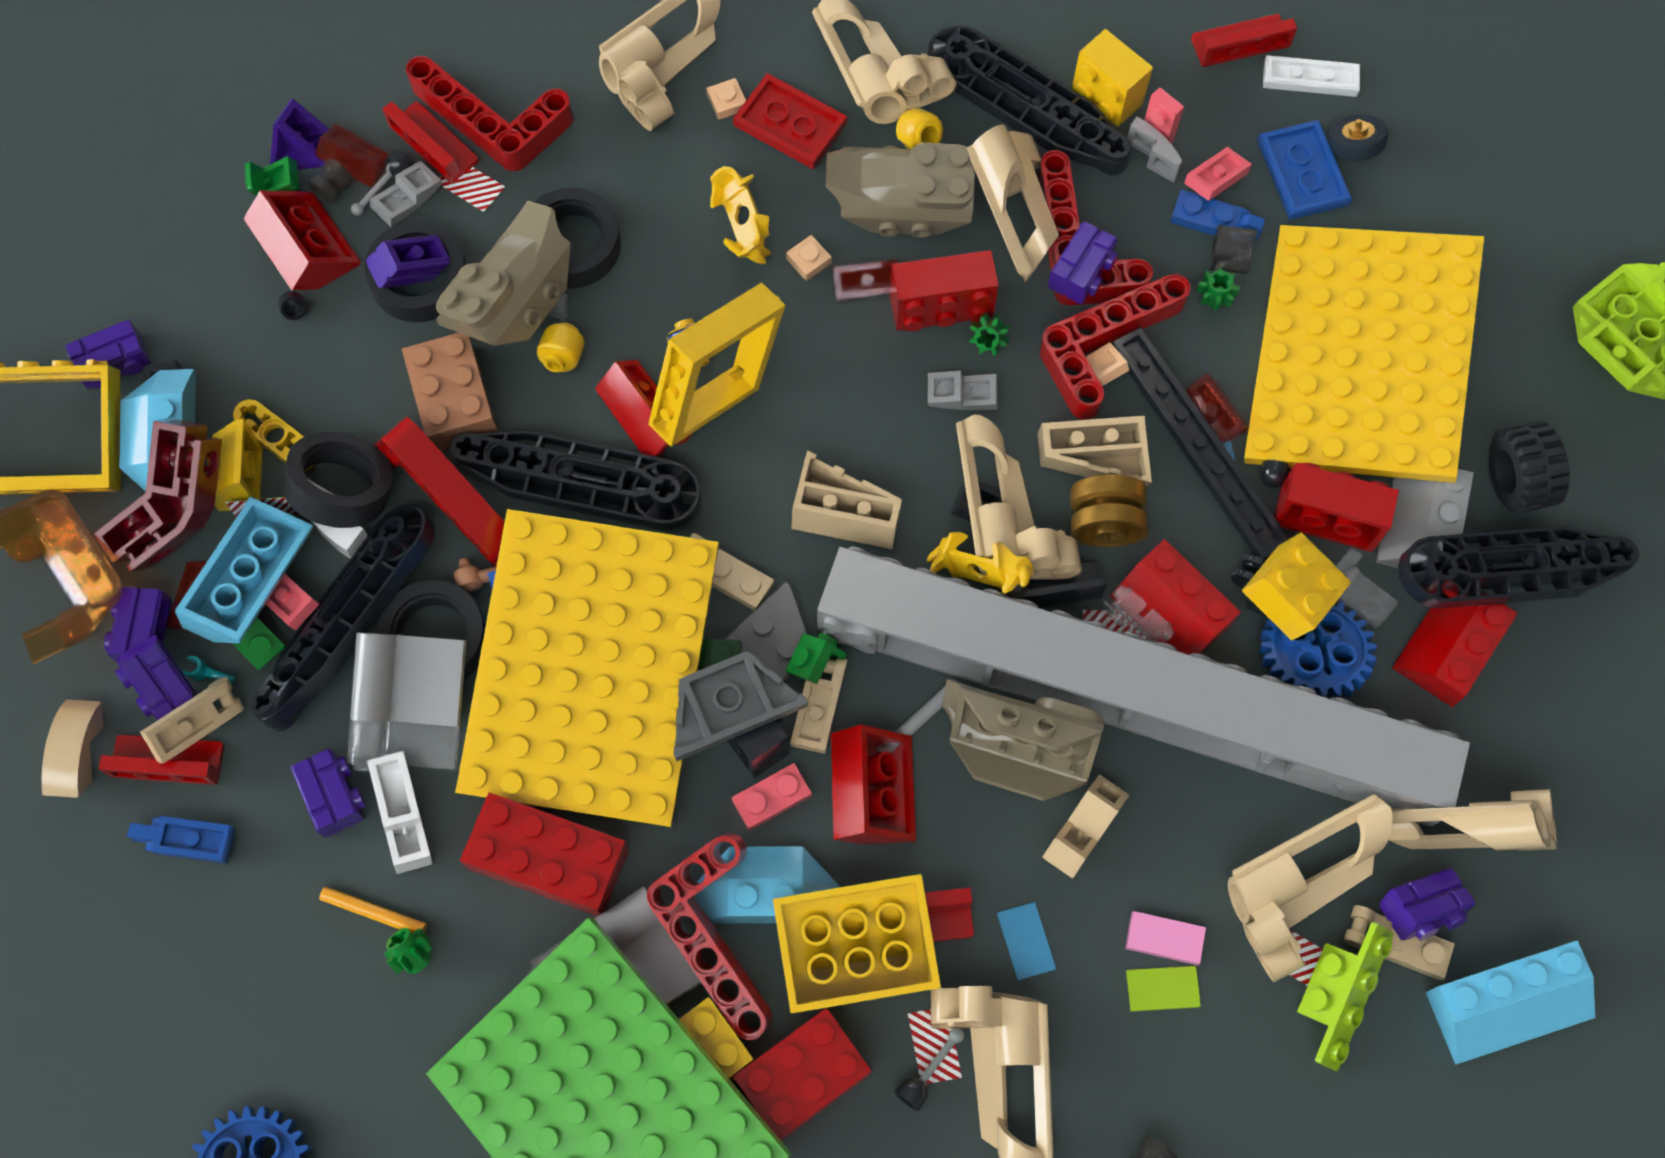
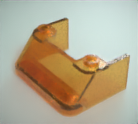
M46 490L0 510V549L4 548L12 560L20 563L31 562L43 556L75 605L62 612L58 617L21 634L29 659L34 665L87 639L122 595L121 581L76 510L62 492Z

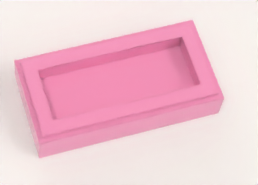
M1133 911L1130 917L1125 949L1198 966L1201 962L1206 927Z

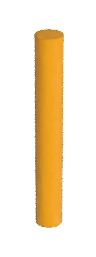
M326 886L322 889L319 900L399 930L408 928L412 934L418 928L425 933L427 923Z

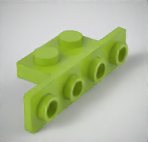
M1371 922L1358 956L1325 943L1297 1010L1298 1013L1328 1026L1315 1062L1336 1072L1348 1057L1349 1043L1355 1029L1362 1023L1364 1017L1363 1009L1370 993L1377 986L1378 973L1383 960L1390 954L1394 933L1381 924Z

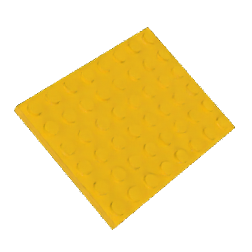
M1280 225L1244 455L1245 464L1261 465L1263 461L1277 460L1288 464L1289 468H1292L1295 462L1313 463L1318 465L1320 469L1330 472L1456 483L1484 236Z
M507 509L455 793L486 798L488 792L523 804L672 827L683 759L676 761L674 757L679 679L697 672L699 668L719 542Z

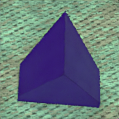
M293 98L290 99L273 124L270 164L289 156L297 161V170L325 167L333 158L343 140Z

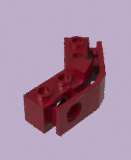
M176 419L153 421L145 494L93 534L112 563L130 560L131 563L126 566L130 572L151 568L205 527L214 510L222 439L206 438L208 425ZM205 458H210L209 466L204 465Z

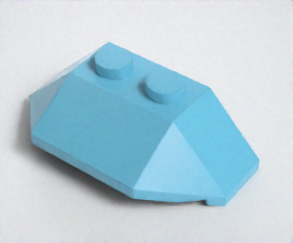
M194 369L159 370L120 401L119 468L144 491L146 490L153 421L176 419L195 423L196 370Z
M803 846L747 847L746 857L738 866L694 897L712 924L776 923L774 898L839 888V884ZM729 847L721 857L726 861H732L735 857L734 847ZM705 874L697 881L698 883L703 882Z

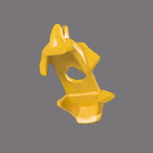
M723 166L717 169L710 177L712 183L710 207L712 209L721 205L725 207L737 239L734 242L726 237L723 243L739 258H749L755 263L764 265L767 262L765 257L771 255L770 250L764 247V240L770 235L768 229L769 216L759 214L748 186L754 179V176L751 174L742 177L734 168ZM741 206L748 207L750 212L748 221L743 225L738 221L739 208Z
M963 532L949 533L948 537L942 538L939 546L927 557V562H932L930 570L934 573L947 568L953 578H966L1002 588L1004 594L1013 590L1017 585L1026 587L1033 574V565L1026 556L1014 555L1001 542H994L992 544L993 559L957 551L956 547L968 538V535ZM978 566L985 570L987 574L982 575L978 573Z

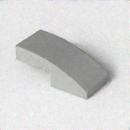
M1137 116L1131 123L1127 136L1131 146L1149 156L1146 166L1148 169L1174 183L1177 179L1182 159L1172 144L1157 129Z
M420 160L395 175L396 184L370 199V208L390 227H393L427 201L442 185V180Z
M961 370L928 373V406L954 410H998V377L996 374L963 376Z

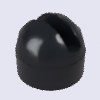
M287 291L279 297L278 307L286 319L297 320L305 315L307 304L301 294L296 291ZM293 300L298 307L292 309L288 301Z
M1277 460L1263 461L1260 470L1262 482L1270 488L1280 487L1288 476L1289 465Z

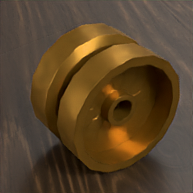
M1106 474L1091 476L1073 484L1070 490V506L1075 512L1071 518L1072 538L1083 545L1108 548L1128 546L1145 539L1149 532L1148 515L1144 511L1147 505V486L1145 483L1131 476Z

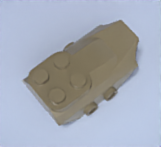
M920 143L914 146L913 149H899L896 146H885L883 148L843 146L840 150L827 152L826 188L838 200L843 219L871 233H879L886 237L906 234L916 238L937 236L972 222L975 169L966 150L967 147L960 144Z
M527 201L514 221L481 262L464 265L440 295L436 303V310L439 313V316L436 318L438 325L494 346L529 340L567 289L571 243L560 233L556 222L555 210L545 205Z
M947 678L942 706L947 712L952 726L949 742L974 780L1042 801L1087 785L1104 728V720L1095 710L1061 701L1054 697L1040 698L1035 704L974 688Z

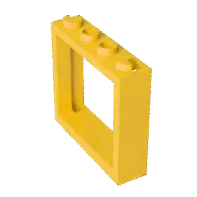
M761 282L669 339L648 425L671 447L759 390L786 306L778 295L776 296ZM740 340L733 367L695 391L702 363Z
M93 359L86 360V365H74V362L66 360L52 361V366H39L38 362L33 361L17 362V367H5L4 363H0V383L101 381L102 474L0 477V495L121 491V469L119 468L121 401L119 369L108 365V361H96Z

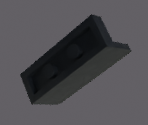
M1096 561L1081 564L1082 572L1072 578L1056 580L1030 579L1026 587L1017 585L1006 594L1002 592V588L995 586V590L1010 598L1031 601L1038 608L1100 599L1103 597L1107 582L1105 578L1100 579Z

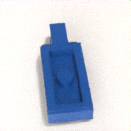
M1181 189L1170 222L1232 241L1233 238H1242V236L1258 240L1265 219L1249 214L1250 211L1243 209V207L1215 199L1208 201L1199 194Z
M160 816L159 818H153L151 825L130 823L127 838H132L134 842L147 843L145 850L157 855L227 864L236 828L225 824Z

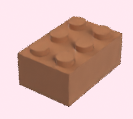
M455 333L402 348L424 433L440 451L450 449L452 440L458 434L464 432L474 434L498 432L475 349L469 336Z

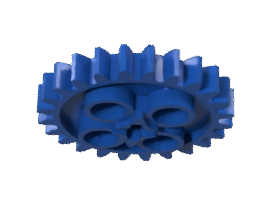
M1340 602L1336 607L1333 606L1313 631L1299 637L1301 640L1291 641L1267 618L1264 625L1265 630H1262L1259 639L1263 642L1260 645L1259 653L1265 655L1262 666H1273L1268 676H1279L1284 683L1311 688L1316 691V695L1325 698L1326 695H1330L1331 698H1340L1342 692L1346 697L1350 698L1354 688L1361 690L1365 680H1369L1373 672L1371 668L1374 667L1377 661V657L1373 656L1377 649V644L1370 642L1374 632L1363 631L1367 623L1366 619L1354 620L1357 613L1356 609L1348 613L1343 611L1345 602ZM1322 627L1330 628L1334 633L1326 632ZM1334 657L1343 658L1347 663L1338 662ZM1300 665L1310 666L1314 671H1307Z
M245 1106L242 1118L234 1110L228 1111V1123L222 1119L215 1118V1132L204 1129L201 1131L206 1140L205 1144L192 1145V1148L199 1153L198 1158H223L224 1150L232 1143L237 1147L236 1158H264L262 1146L271 1138L276 1142V1152L271 1158H304V1155L313 1149L310 1145H300V1142L306 1136L305 1131L300 1130L292 1133L297 1121L288 1119L281 1124L284 1113L276 1110L269 1118V1108L263 1106L259 1108L256 1116L253 1107ZM248 1136L252 1137L250 1148L246 1141Z

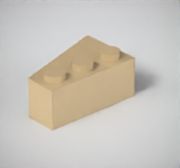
M1145 416L1042 423L1037 432L1040 466L1087 478L1106 474L1131 476L1143 481L1147 488L1152 483Z
M807 450L792 507L791 529L893 549L902 499L866 480L860 482L845 474L843 468L837 465L833 468L818 460L816 454Z

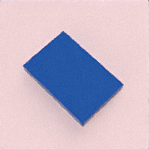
M1319 120L1258 135L1257 143L1289 220L1350 205L1352 197Z

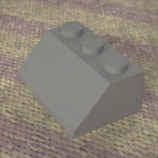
M1458 469L1456 483L1393 477L1391 488L1399 490L1392 526L1379 543L1376 563L1398 568L1401 554L1417 540L1428 536L1463 534L1474 473Z

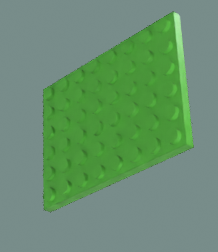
M593 917L587 918L426 1073L492 1158H789L792 1155L784 1143Z

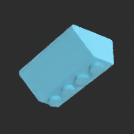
M250 497L176 608L175 613L182 628L212 642L241 643L311 533L313 525Z
M1578 940L1426 991L1455 1065L1595 1018L1594 977Z

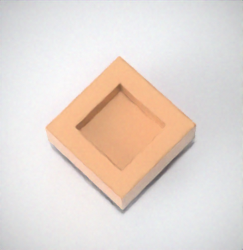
M736 78L706 88L708 99L718 120L736 114L746 101Z
M812 235L786 252L788 262L806 281L832 263V257Z
M1111 342L1086 356L1102 386L1129 371L1127 361Z

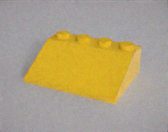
M922 874L773 899L790 1013L941 988Z

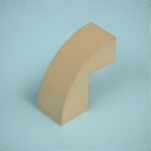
M66 699L59 708L51 724L44 750L42 795L78 798L93 782L90 742L104 728L102 702Z
M1099 774L1042 858L1073 879L1130 795Z

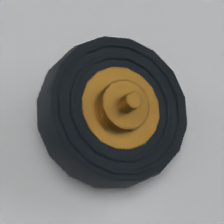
M1353 114L1340 118L1332 124L1329 132V145L1332 152L1338 157L1347 160H1365L1377 156L1385 149L1388 141L1386 123L1379 117L1370 114Z

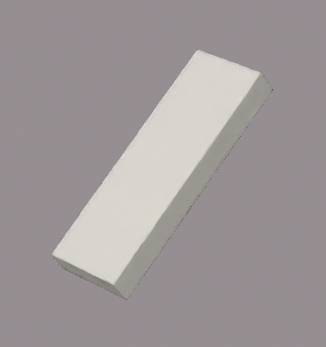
M1266 55L1263 69V88L1357 97L1360 91V64Z

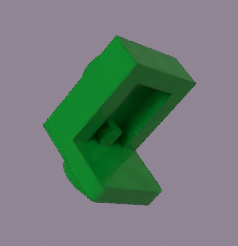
M289 156L264 168L252 161L245 164L246 188L256 196L260 190L296 191L299 189L297 161Z
M257 617L241 643H231L258 671L285 647Z
M803 633L785 671L794 677L817 685L830 656L844 660L847 653L837 648L838 641L828 635L819 633L818 637Z

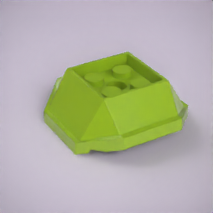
M1661 262L1659 265L1646 263L1623 264L1579 299L1572 307L1578 343L1628 391L1665 400V262Z

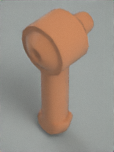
M462 558L459 560V568L453 574L455 585L461 587L467 593H472L480 589L483 583L490 582L487 573L495 571L496 567L479 570L478 567L471 565L468 558Z

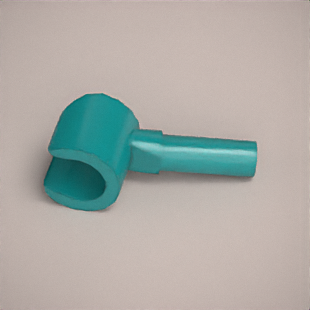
M197 656L187 657L189 661L197 664V668L194 671L187 672L182 670L186 676L196 682L203 681L206 678L217 680L223 677H227L231 684H234L236 681V676L209 668L208 664Z

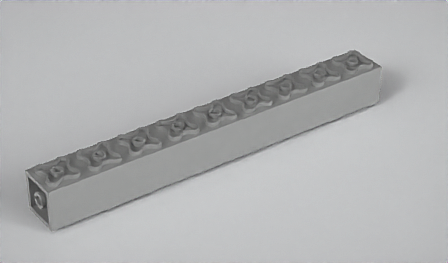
M839 547L817 609V633L828 635L837 640L838 643L852 646L865 653L874 654L877 651L1035 702L1040 698L1054 697L1084 708H1091L1102 716L1104 724L1354 803H1358L1375 794L1382 798L1389 806L1399 808L1400 810L1456 807L1470 742L1460 740L1459 736L1455 733L1431 729L1414 720L1404 719L1399 721L1389 718L1387 713L1382 710L1360 707L1339 697L1328 699L1316 695V691L1311 688L1290 685L1272 676L1262 675L1258 677L1246 673V670L1240 666L1219 663L1202 654L1192 653L1187 655L1177 652L1176 648L1172 645L1148 641L1131 632L1116 633L1107 630V627L1099 622L1081 620L1060 610L1049 612L1039 609L1031 601L1010 598L993 589L978 590L970 587L967 582L961 579L946 578L925 568H916L914 570L902 566V563L896 559L875 556L858 547H849L848 549ZM1425 821L1417 823L1433 827L1440 821Z

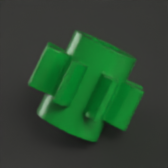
M1221 267L1212 274L1205 271L1202 282H1199L1196 289L1197 293L1203 294L1201 304L1212 307L1214 311H1217L1223 305L1230 308L1234 301L1233 297H1236L1240 290V286L1233 285L1235 274H1229L1223 271Z
M985 312L980 317L981 324L975 321L971 324L970 329L976 333L971 337L969 343L977 345L979 354L991 350V353L995 356L999 352V345L1006 347L1010 342L1009 338L1004 336V334L1009 331L1011 326L1004 325L1000 320L1001 314H998L995 318H989Z
M408 928L396 931L386 943L388 950L384 953L388 959L386 963L397 975L404 969L408 974L420 972L428 965L431 959L429 952L433 950V947L429 944L430 939L420 928L413 934Z

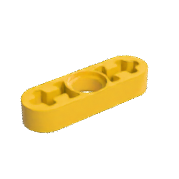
M244 400L233 411L234 420L244 419L261 445L285 464L291 443L294 445L304 437L256 400ZM247 413L256 414L262 424L259 427L251 419L246 420L245 415ZM276 428L284 430V436L280 441L275 443L267 441V435L271 430ZM314 465L310 466L305 471L311 469Z

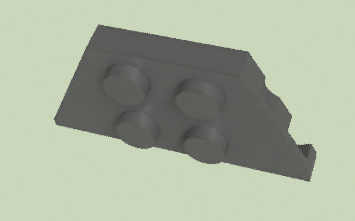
M785 582L725 638L741 640V653L749 651L761 661L764 667L779 675L783 682L791 675L785 670L803 633L807 634L790 584Z
M749 651L679 679L674 757L676 761L685 759L808 706V701L804 695L798 694L784 683L783 679L774 671L764 667L761 661Z

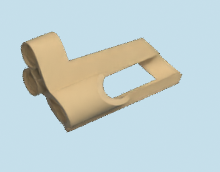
M662 0L599 45L601 52L599 67L605 84L612 93L619 95L623 105L646 130L652 131L676 113L665 94V91H667L665 85L715 42L714 22L719 13L721 0H697L698 18L696 27L666 51L663 50L661 43L651 31V28L657 21L686 0Z
M821 0L818 7L813 9L812 14L857 106L863 108L865 115L871 121L877 124L893 123L900 118L906 109L923 107L947 97L954 91L956 81L944 59L928 56L923 53L921 55L909 54L901 56L881 24L875 21L864 20L860 11L850 1ZM841 19L854 22L871 54L863 55L851 63L833 24Z
M1002 124L986 131L966 150L1016 270L1026 283L1059 234L1035 170L1040 168L1042 158L1033 137L1027 133L1008 131L1007 127ZM1020 191L1037 227L1023 248L1006 210L1007 198Z
M976 414L957 422L956 428L976 556L993 559L992 544L994 542H1001L1014 555L1026 556L1033 565V574L1030 579L1056 580L1068 579L1079 575L1082 572L1077 540L1065 535V531L1062 530L1055 531L1050 528L1036 529L1019 462L1006 454L1003 436L998 427L989 419ZM973 447H986L994 453L1002 503L982 505ZM979 567V571L986 575L987 572Z
M1550 789L1511 792V801L1469 803L1468 807L1400 810L1390 806L1393 822L1389 841L1408 849L1492 848L1496 851L1557 850L1556 828ZM1443 821L1464 832V834L1424 835L1416 822Z
M1373 794L1232 870L1233 876L1228 879V891L1232 906L1243 924L1249 943L1273 982L1306 965L1298 951L1301 949L1300 944L1290 933L1289 928L1373 874L1374 856L1386 846L1390 838L1393 822L1391 807L1377 795ZM1357 822L1360 828V844L1357 852L1313 877L1304 880L1292 856Z
M962 986L930 990L932 1028H970L981 1138L998 1149L999 1158H1053L1048 1004L1029 997L993 992L991 986ZM1032 1065L1034 1068L1036 1147L1024 1144L1008 1131L1007 1066Z

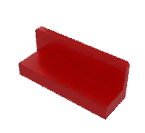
M1273 14L1195 32L1192 34L1191 41L1203 68L1289 48L1297 31V26L1293 18L1282 21L1279 14Z
M392 101L382 108L389 127L450 184H453L479 163L478 157L419 102H414L404 111Z
M638 360L615 361L596 386V392L641 454L659 457L667 446L670 445L648 425L657 386ZM690 434L675 445L686 443L693 434Z
M118 735L113 756L101 755L98 769L111 778L218 785L224 744L220 741L199 740L163 764L157 762L142 736Z
M970 887L925 893L933 942L973 937L974 930L970 908L972 895Z

